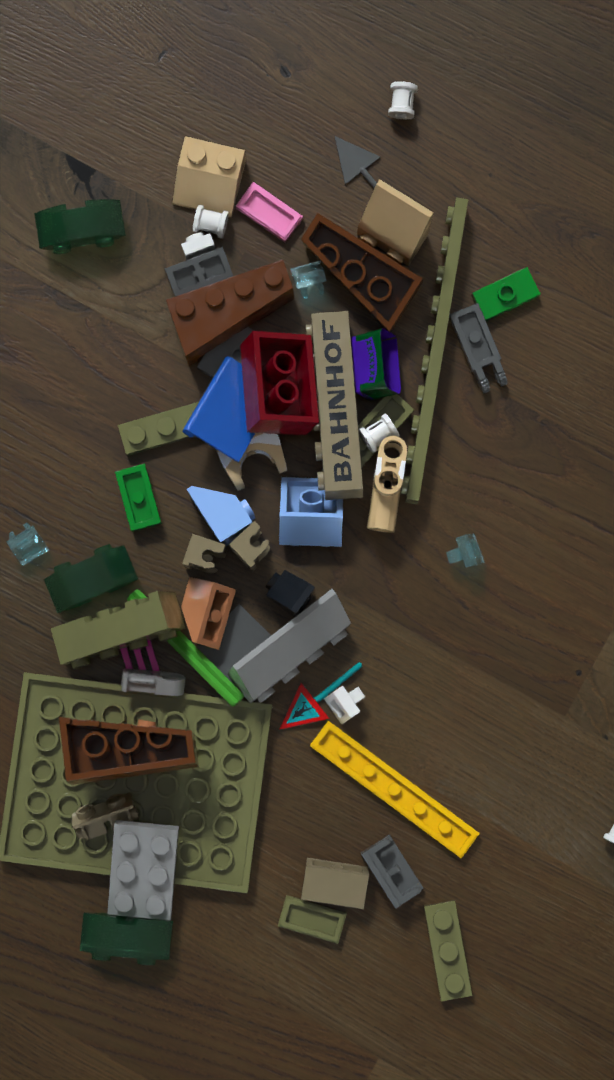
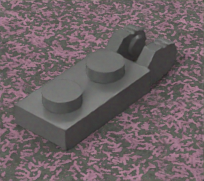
M476 303L449 315L450 321L469 367L475 373L481 391L483 393L490 391L488 379L485 377L482 369L489 365H492L495 378L500 386L507 385V377L500 363V354L479 304Z

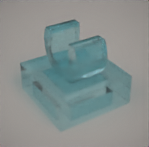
M320 261L290 269L294 284L300 290L304 299L308 298L307 288L310 285L317 286L320 295L324 294L322 282L327 280Z
M28 523L23 524L26 530L18 535L11 531L9 533L10 539L6 541L22 566L49 551L38 531Z
M474 533L455 538L459 548L446 552L450 564L464 561L467 568L485 563Z

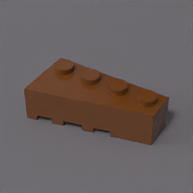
M317 213L301 238L303 244L387 331L392 333L422 285L423 278Z
M282 259L167 299L166 302L186 360L190 366L207 352L257 320L267 317L295 298L293 286Z
M59 717L66 782L71 785L199 767L195 735L191 730Z

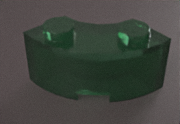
M120 200L85 201L86 207L67 210L66 204H62L34 213L39 248L53 250V254H66L71 252V248L96 244V247L100 248L114 245V240L126 236Z
M111 544L95 549L93 551L94 556L74 565H71L69 561L53 568L54 573L45 578L44 582L58 614L92 601V598L106 592L112 593L138 580L125 545L112 548Z
M84 912L80 951L92 953V959L111 961V956L137 958L136 963L141 965H155L156 960H169L173 921Z

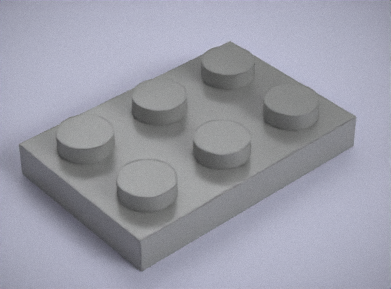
M123 820L115 821L108 915L171 920L179 826Z

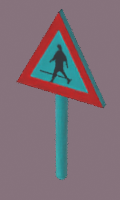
M358 662L315 698L301 683L279 730L330 719L318 703L361 669L362 663Z

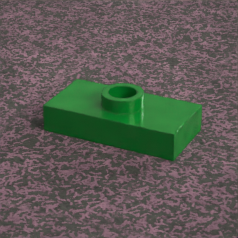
M528 267L473 292L471 296L475 304H479L487 322L539 297L540 292Z
M145 463L115 471L131 532L162 524Z

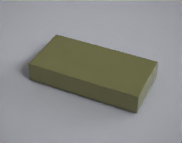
M286 895L278 927L338 944L347 912Z

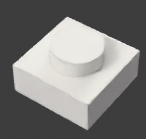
M202 232L193 234L186 238L185 243L181 244L186 260L215 250L210 233L203 235Z

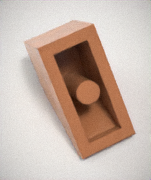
M189 577L181 609L192 642L219 650L236 589L215 582Z

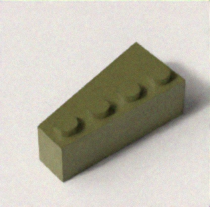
M156 591L148 594L149 597L124 602L125 608L123 609L121 607L107 608L96 613L97 617L95 618L86 616L51 628L60 664L72 665V668L76 669L91 664L90 658L100 656L101 660L120 655L118 650L129 647L130 651L149 646L147 641L157 637L159 642L178 637L176 632L186 628L176 593Z

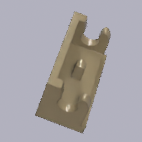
M255 521L229 544L231 551L252 573L257 569L256 565L270 550L269 540L263 541L261 545L257 541L262 532L259 530L261 527Z
M192 534L182 564L185 569L190 571L194 568L210 574L216 573L218 570L215 568V564L211 562L213 561L211 555L216 558L225 559L228 552L225 544Z
M307 857L301 900L364 909L369 867Z

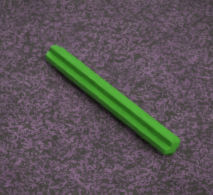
M137 589L129 595L127 601L147 597ZM181 631L176 632L178 637L167 640L231 706H236L243 699L244 694Z

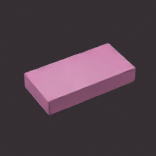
M254 182L236 205L238 211L284 243L287 242L303 219L301 214Z

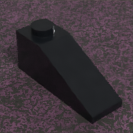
M284 570L281 575L276 572L265 586L269 590L266 596L294 618L304 610L315 595V587L287 570Z

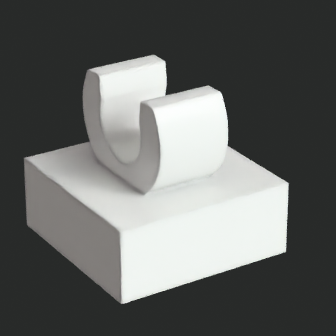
M341 686L324 698V700L342 725L360 712L356 703L362 700L365 695L359 687L348 693Z

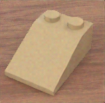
M379 179L358 225L357 235L361 236L360 240L373 248L377 246L387 252L385 255L400 265L403 262L409 266L428 237L433 212Z

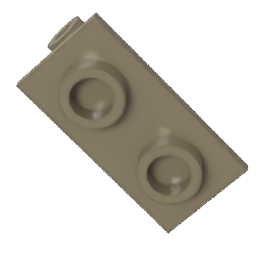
M130 792L125 795L115 794L103 803L84 805L75 813H72L73 830H76L79 840L85 838L87 841L106 834L107 828L104 822L110 821L114 831L116 820L134 822V820L138 819L139 814L136 806L133 805L132 793Z

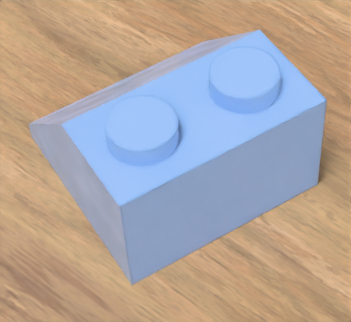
M282 477L279 545L342 547L343 499L325 500V490L318 491L317 478Z
M195 486L187 488L191 499L219 543L228 546L256 519L253 510L245 499L240 502L236 495Z

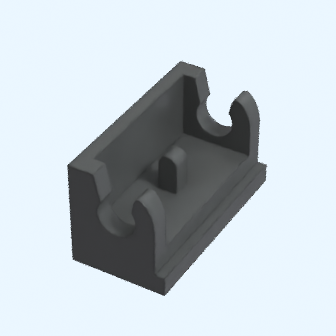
M223 247L164 269L175 296L233 276Z
M390 834L361 852L362 857L395 909L419 894L423 889V886Z

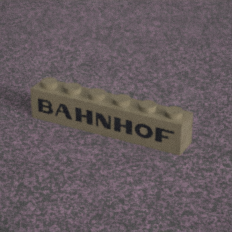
M348 311L311 314V324L306 325V335H311L313 343L319 423L314 427V431H320L321 442H315L316 461L322 460L323 472H317L318 491L325 490V500L363 498Z

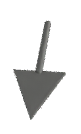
M334 136L345 185L361 173L370 185L375 188L377 182L368 173L366 168L381 157Z

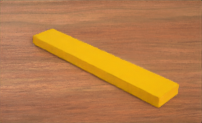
M327 721L310 744L313 749L458 857L462 858L480 834L330 721Z

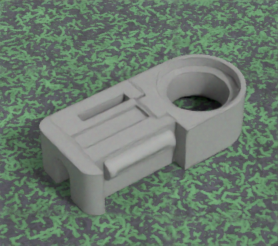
M123 669L121 690L123 692L135 691L155 693V695L180 696L184 694L186 677L173 672Z

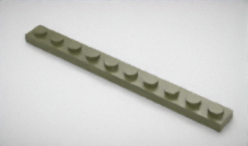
M456 197L454 207L448 206L445 224L451 225L449 236L443 235L440 254H444L446 257L444 266L438 265L435 283L441 284L439 296L433 295L430 313L436 314L434 326L428 325L426 343L431 344L429 356L423 355L421 373L426 374L424 386L418 385L416 403L421 404L420 415H414L411 433L416 434L415 445H409L406 464H411L409 476L404 475L401 487V494L406 495L405 503L418 504L468 205V199Z

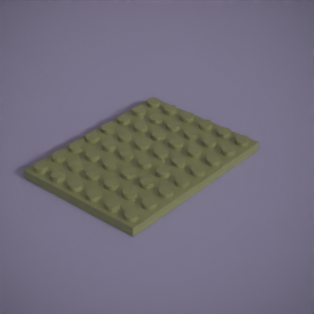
M24 672L0 834V861L110 875L114 835L110 821L104 822L107 828L106 834L87 841L85 838L79 840L76 830H73L72 813H75L84 805L103 803L112 795H125L131 792L133 805L136 806L139 818L134 820V822L179 826L174 884L248 893L272 704L257 702L250 704L248 701L241 700L233 707L224 698L188 693L180 696H166L147 692H123L121 690L122 686L119 684ZM59 717L137 725L139 719L157 722L156 727L191 730L195 735L199 767L71 785L66 782Z

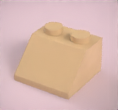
M185 136L177 167L173 205L197 210L198 205H203L206 210L219 213L228 211V218H232L246 163L245 150Z

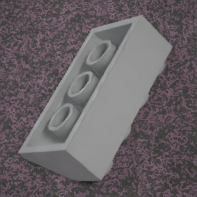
M333 589L329 590L231 667L227 675L244 694V697L250 704L256 699L262 703L275 692L272 686L281 679L285 684L300 673L297 669L300 664L307 661L310 665L324 654L321 650L323 646L329 642L334 646L348 635L345 629L351 624V621Z

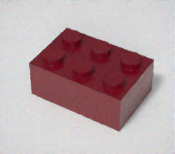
M252 331L240 345L247 433L308 434L319 423L311 335Z

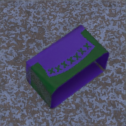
M384 328L351 337L355 393L369 400L396 395L401 392L397 338L386 340L396 335Z

